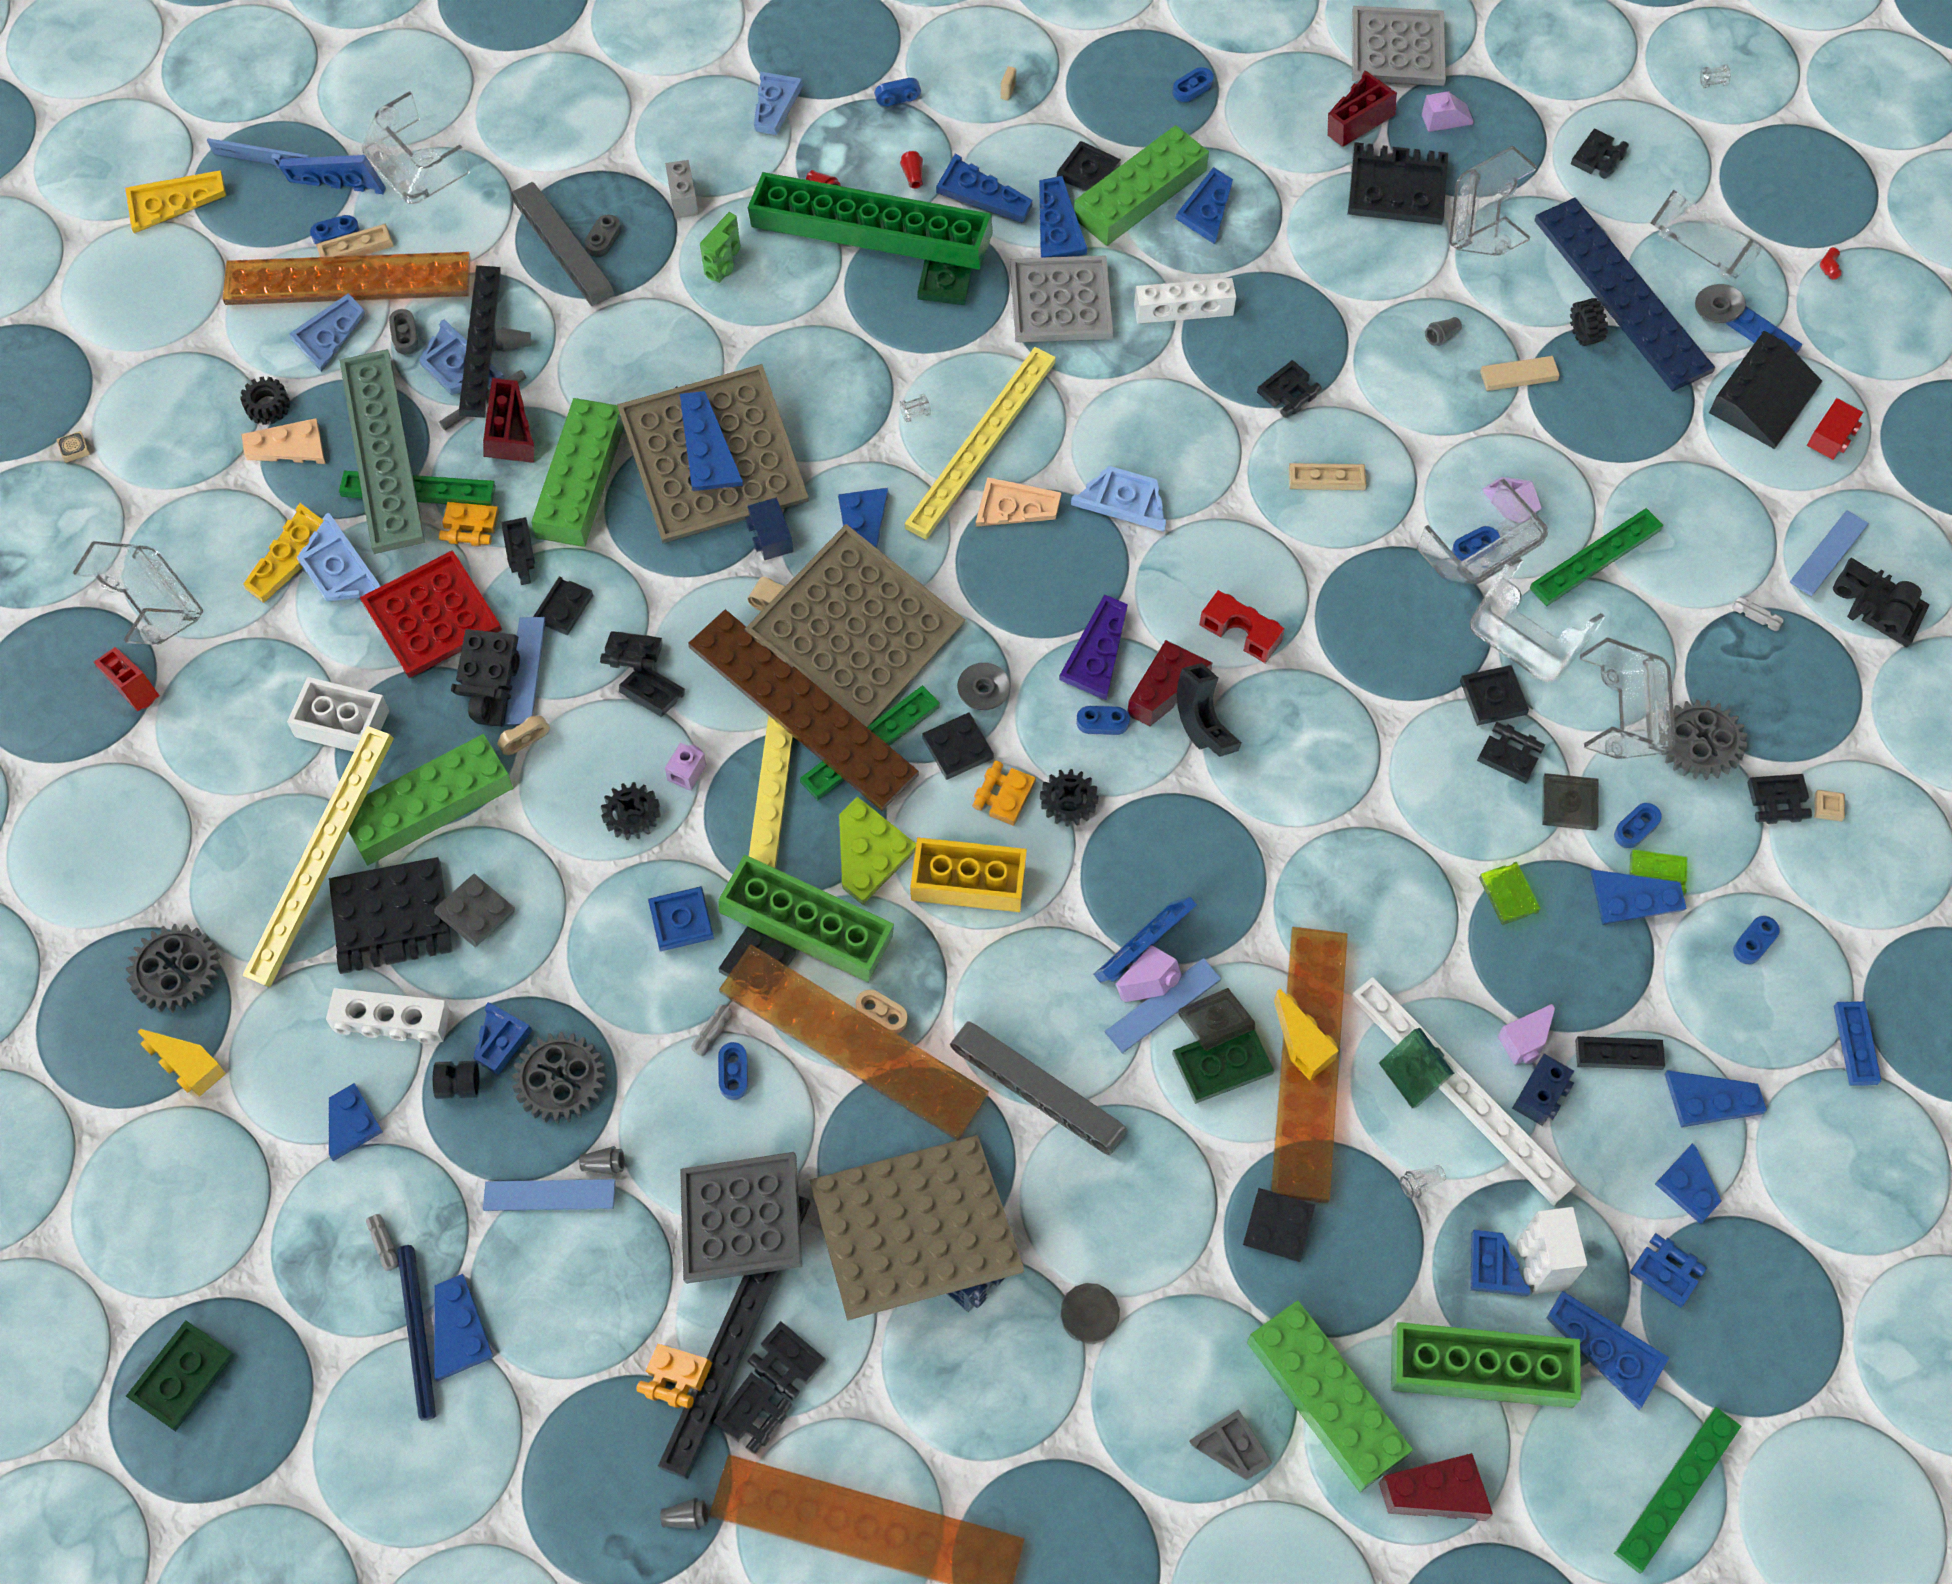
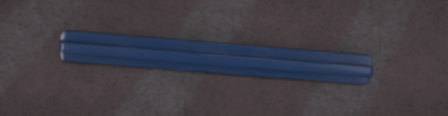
M412 1245L400 1246L397 1249L418 1418L421 1421H427L436 1417L415 1249Z

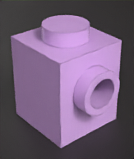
M680 743L665 767L667 781L691 791L706 767L703 751L694 745L687 746Z

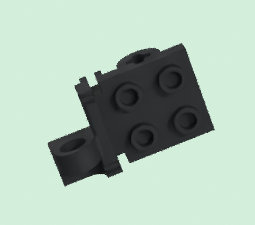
M1851 557L1833 586V591L1836 595L1845 599L1856 598L1847 617L1854 621L1863 614L1864 616L1861 621L1907 648L1912 644L1930 605L1920 599L1922 590L1918 585L1909 581H1901L1895 584L1890 581L1892 578L1890 574L1883 578V570L1875 572Z
M465 629L456 681L461 684L452 683L451 692L459 696L471 697L468 714L477 724L503 726L507 699H511V695L505 689L512 690L513 686L510 685L511 677L516 676L520 666V655L516 650L519 637L515 634Z

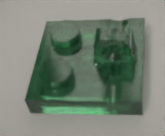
M1421 1028L1414 1029L1379 1062V1065L1412 1109L1421 1105L1445 1081L1455 1074L1443 1059L1445 1056L1439 1047H1434Z

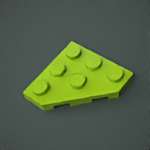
M856 797L839 814L842 889L863 905L915 853L916 843L859 797Z

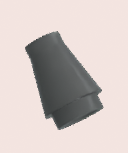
M1457 317L1430 323L1425 330L1427 341L1433 346L1443 345L1450 337L1461 330V321Z
M505 327L495 329L496 349H502L504 352L522 347H531V332Z
M615 1146L591 1153L581 1154L579 1158L580 1169L582 1172L590 1171L616 1175L617 1172H623L624 1152L621 1148L616 1149Z
M697 1498L672 1507L661 1509L660 1519L662 1527L700 1530L701 1526L708 1524L706 1501H699Z

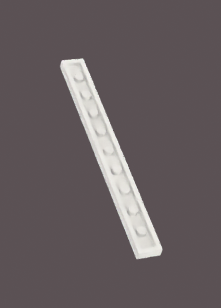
M1373 977L1352 994L1351 998L1553 1206L1576 1186L1575 1182Z

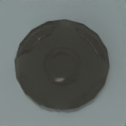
M1085 1283L1075 1286L1066 1294L1061 1304L1060 1319L1064 1330L1071 1338L1086 1342V1344H1096L1105 1341L1114 1333L1119 1323L1120 1308L1116 1297L1109 1289L1099 1284Z

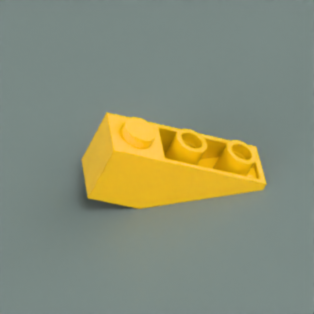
M1278 989L1274 1004L1290 1060L1311 1081L1335 1061L1339 1051L1337 1044L1332 1037L1324 1035L1317 1028L1318 1025L1309 1014L1305 1015L1298 1008V1003L1290 994H1285L1281 989Z
M144 1029L137 1031L144 1039L140 1043L151 1056L157 1053L162 1058L158 1063L169 1075L174 1071L179 1076L176 1082L187 1093L193 1090L200 1097L226 1074L201 1045Z

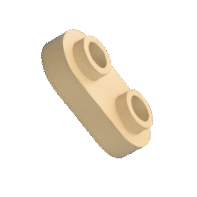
M530 716L519 726L504 731L500 735L497 745L504 755L515 754L544 737L548 733L550 726L543 716Z
M871 989L862 991L857 996L856 1010L863 1019L889 1034H898L906 1028L908 1023L907 1012L901 1005ZM867 1004H873L875 1005V1008L872 1010H868L865 1008V1006ZM891 1018L899 1020L896 1024L889 1023Z

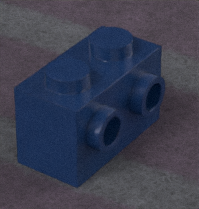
M777 497L748 505L749 516L745 517L748 531H753L755 537H752L756 552L761 551L764 561L794 552L792 537Z
M1544 1053L1512 1109L1543 1126L1547 1118L1553 1120L1561 1107L1557 1103L1561 1095L1567 1097L1574 1085V1082L1570 1080L1574 1070Z

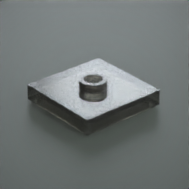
M1544 773L1542 783V825L1596 831L1598 828L1599 779Z
M1229 988L1178 1009L1180 1018L1205 1051L1256 1029L1255 1021Z

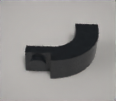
M1203 663L1182 668L1177 686V705L1181 722L1191 741L1199 750L1209 747L1219 757L1239 751L1242 742L1220 723L1214 710L1213 696L1219 677Z

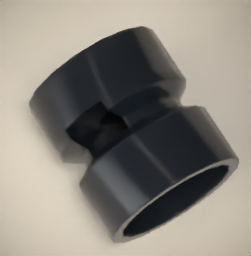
M477 1060L460 1061L458 1065H455L453 1061L435 1062L432 1077L434 1097L436 1099L453 1098L455 1094H458L460 1098L478 1097L480 1071Z

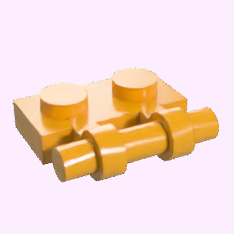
M447 502L442 524L444 529L450 530H440L439 540L448 541L449 544H458L459 542L471 543L472 546L479 547L481 544L491 545L492 536L484 534V532H495L499 515L498 507ZM461 531H472V533H466Z
M994 761L992 767L988 768L984 775L985 781L982 787H979L974 795L976 799L972 807L981 811L984 804L992 806L989 811L990 817L1014 826L1036 782V777L1011 768L1008 775L1005 776L1000 773L1004 765L999 761ZM994 784L1001 786L997 796L991 793Z
M657 1344L645 1370L654 1378L649 1383L641 1380L637 1385V1392L645 1394V1397L650 1400L657 1401L661 1399L667 1401L669 1406L680 1408L681 1406L691 1408L694 1398L687 1395L689 1389L701 1390L712 1362L701 1356ZM667 1381L676 1383L675 1388L672 1390L665 1388Z

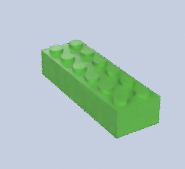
M1177 125L1173 126L1075 199L1074 211L1078 223L1108 246L1207 171L1209 151Z
M573 398L531 520L536 539L581 547L586 546L624 430L617 405Z
M483 733L366 794L348 833L368 866L514 788L506 769Z
M745 854L718 899L719 913L868 983L893 937L894 923Z
M1299 1300L1250 1334L1247 1341L1249 1347L1359 1493L1405 1460L1413 1451L1412 1447Z
M1397 1322L1392 1330L1391 1391L1573 1408L1581 1400L1580 1339Z

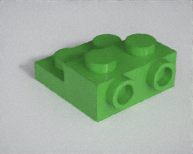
M728 212L700 242L704 274L708 279L719 283L733 271V256L737 255L741 247L737 216L731 212Z

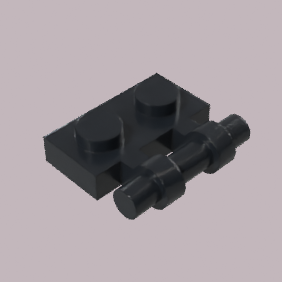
M1594 128L1573 156L1571 165L1589 174H1592L1596 168L1600 170L1599 176L1605 179L1616 170L1618 161L1623 160L1627 154L1626 150L1629 144L1626 141H1622L1619 145L1614 146V137ZM1605 155L1608 156V157H1610L1609 159H1606V160L1603 159V157H1604Z
M1291 360L1259 385L1257 393L1274 408L1282 402L1285 407L1280 410V413L1284 418H1287L1289 415L1300 411L1304 403L1315 399L1317 393L1322 388L1317 382L1311 386L1306 383L1309 381L1310 374L1295 361ZM1298 390L1301 394L1294 398L1291 394Z
M611 631L605 645V653L601 654L600 663L609 664L611 668H619L620 666L631 667L634 671L641 672L643 669L653 670L654 662H657L663 646L662 638Z
M1496 722L1492 731L1501 735V738L1498 740L1489 735L1477 761L1526 784L1539 759L1529 753L1532 749L1541 754L1546 744L1537 741V737L1531 734L1527 736L1514 730L1515 727L1509 724L1505 726ZM1509 739L1523 745L1522 750L1507 744Z
M1803 774L1749 778L1747 784L1753 806L1764 805L1765 811L1755 813L1756 822L1777 824L1778 821L1790 820V822L1794 823L1801 822L1802 819L1812 818L1811 808H1801L1800 803H1805L1809 799ZM1776 804H1788L1789 809L1777 810Z
M782 1321L760 1343L761 1347L768 1352L767 1355L762 1359L756 1353H753L747 1360L755 1368L754 1372L760 1378L765 1377L775 1385L774 1390L780 1395L785 1394L792 1401L800 1393L792 1385L794 1380L798 1377L807 1385L826 1363V1359ZM776 1360L788 1369L784 1376L772 1368Z
M751 1372L713 1422L714 1425L737 1442L740 1441L745 1433L750 1435L752 1439L745 1448L755 1455L761 1446L765 1447L770 1440L768 1436L778 1423L782 1424L787 1418L786 1413L792 1404L785 1398H782L777 1406L772 1404L770 1400L775 1395V1390ZM762 1411H765L769 1417L760 1428H757L753 1425V1422Z

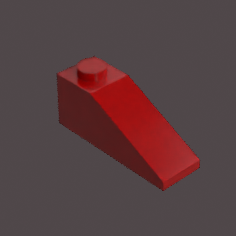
M116 647L93 662L135 710L139 711L149 707L160 696L145 674Z

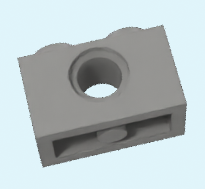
M689 160L665 163L674 217L682 218L698 215Z

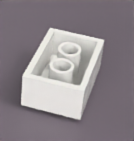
M307 677L287 723L296 738L354 752L367 726L381 731L389 709L383 695Z
M1573 1207L1537 1211L1520 1235V1239L1517 1240L1519 1255L1524 1257L1526 1268H1524L1525 1282L1528 1286L1531 1285L1532 1294L1568 1290L1588 1266Z

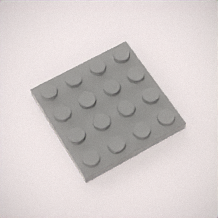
M1353 6L1352 81H1360L1363 72L1366 70L1383 83L1444 86L1446 80L1444 10Z
M1106 256L1010 259L1015 342L1113 339Z

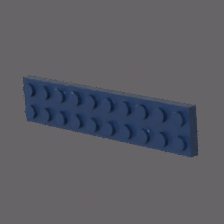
M1576 197L1536 214L1535 223L1601 302L1603 307L1672 392L1713 373L1715 366Z

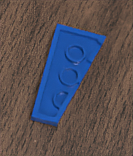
M956 153L936 186V193L1021 223L1024 222L1032 207V199L1009 185L1003 186L998 183L997 178L991 174L989 176L979 171V167L972 163H965L962 161V157Z
M366 155L281 159L279 163V168L291 183L314 186L325 183L331 186V188L341 189L343 185L353 187L354 191L364 192L365 189H373L375 194L384 195L386 186Z
M1058 176L1039 180L1041 258L1087 255V246L1063 177Z
M706 392L680 394L692 491L743 486V481Z
M1191 897L1169 903L1093 975L1099 982L1108 980L1113 982L1125 972L1123 970L1125 966L1136 962L1146 948L1157 943L1167 930L1175 926L1197 904Z
M1562 1291L1546 1319L1565 1338L1580 1339V1352L1640 1410L1669 1357Z

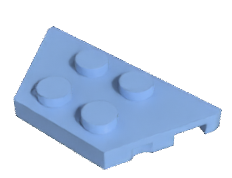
M1108 466L1100 473L1099 477L1092 479L1086 485L1085 490L1079 495L1075 494L1072 496V506L1165 531L1166 520L1163 516V506L1159 496L1157 479Z
M330 513L325 514L323 517L324 521L318 530L313 532L309 538L308 545L303 547L297 559L326 602L360 598L381 587Z

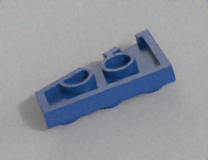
M1213 167L1177 212L1175 219L1215 244L1233 179Z
M888 488L838 494L843 526L847 524L876 548L884 517Z
M1594 869L1590 871L1602 925L1680 912L1687 909L1680 882Z
M1669 1070L1664 1074L1681 1128L1761 1115L1767 1111L1758 1083Z
M464 1274L435 1285V1380L438 1382L494 1358Z

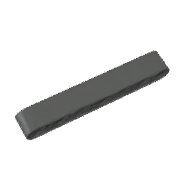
M530 182L512 191L511 196L519 211L587 302L593 307L613 297L614 292L607 278L536 184Z
M967 1021L951 1041L950 1047L962 1058L1102 1153L1111 1155L1128 1132L1126 1127L1117 1119L976 1024Z

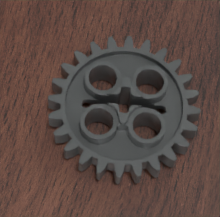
M1696 699L1694 706H1691L1688 701H1685L1683 709L1676 705L1674 712L1668 711L1666 718L1661 720L1657 733V746H1661L1659 754L1667 755L1665 759L1666 764L1674 762V771L1679 768L1684 769L1683 776L1692 772L1695 780L1699 774H1703L1705 780H1708L1711 773L1717 779L1721 771L1728 775L1731 767L1736 769L1739 760L1742 761L1747 747L1745 742L1747 733H1742L1744 724H1737L1739 716L1729 717L1730 708L1721 711L1720 703L1713 708L1711 707L1710 700H1707L1705 706H1701L1698 699ZM1695 754H1700L1704 757H1698Z
M173 924L172 930L169 932L165 926H162L161 934L159 935L151 931V940L141 938L144 946L142 948H133L138 955L128 957L133 966L126 968V971L131 975L126 979L132 986L130 990L134 995H137V999L141 1003L145 1002L149 1009L156 1005L159 1012H163L167 1006L171 1013H174L176 1005H180L183 1011H185L187 1002L190 1001L194 1006L197 1005V996L207 998L204 990L206 988L214 989L210 980L219 979L215 970L221 969L220 963L216 961L221 957L216 950V945L213 941H210L211 939L206 933L202 934L197 927L191 932L187 924L180 931L179 927ZM175 947H180L178 951L170 953ZM157 954H163L169 960V962L177 969L179 968L183 975L190 979L191 982L186 983L183 979H181L180 976L172 968L168 967L166 963L157 956ZM199 963L195 969L189 970L193 964ZM158 966L156 971L149 973L153 967ZM177 983L175 988L168 990L170 985Z
M560 1032L558 1039L555 1040L551 1033H549L547 1042H543L538 1037V1046L536 1048L528 1044L527 1047L530 1053L528 1055L524 1053L519 1054L523 1063L514 1064L515 1069L520 1072L512 1074L513 1081L517 1082L512 1087L515 1093H519L516 1096L518 1102H524L522 1107L525 1112L532 1109L531 1114L535 1119L542 1113L544 1123H547L551 1116H553L556 1124H559L562 1116H565L567 1122L570 1123L571 1114L574 1113L577 1117L582 1118L581 1109L584 1108L591 1111L589 1102H599L600 1100L596 1092H604L605 1090L603 1085L600 1084V1082L607 1081L606 1075L601 1073L606 1070L603 1062H600L602 1060L600 1052L594 1053L596 1049L593 1044L586 1046L587 1042L584 1037L576 1042L574 1033L568 1039H565L563 1032ZM553 1056H562L559 1062L549 1063ZM542 1065L546 1067L548 1071L538 1068V1066ZM577 1069H586L582 1076H573ZM546 1079L542 1086H533L536 1080ZM571 1085L581 1087V1089L576 1090ZM560 1093H570L567 1099L557 1100V1096Z

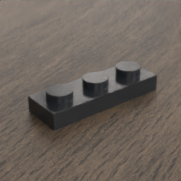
M1577 1036L1575 1040L1577 1067L1663 1070L1665 1068L1662 1039Z

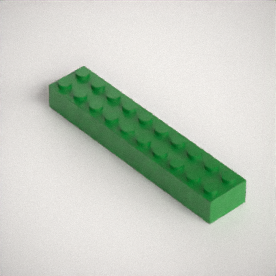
M762 172L747 207L751 227L979 270L993 234L991 213Z

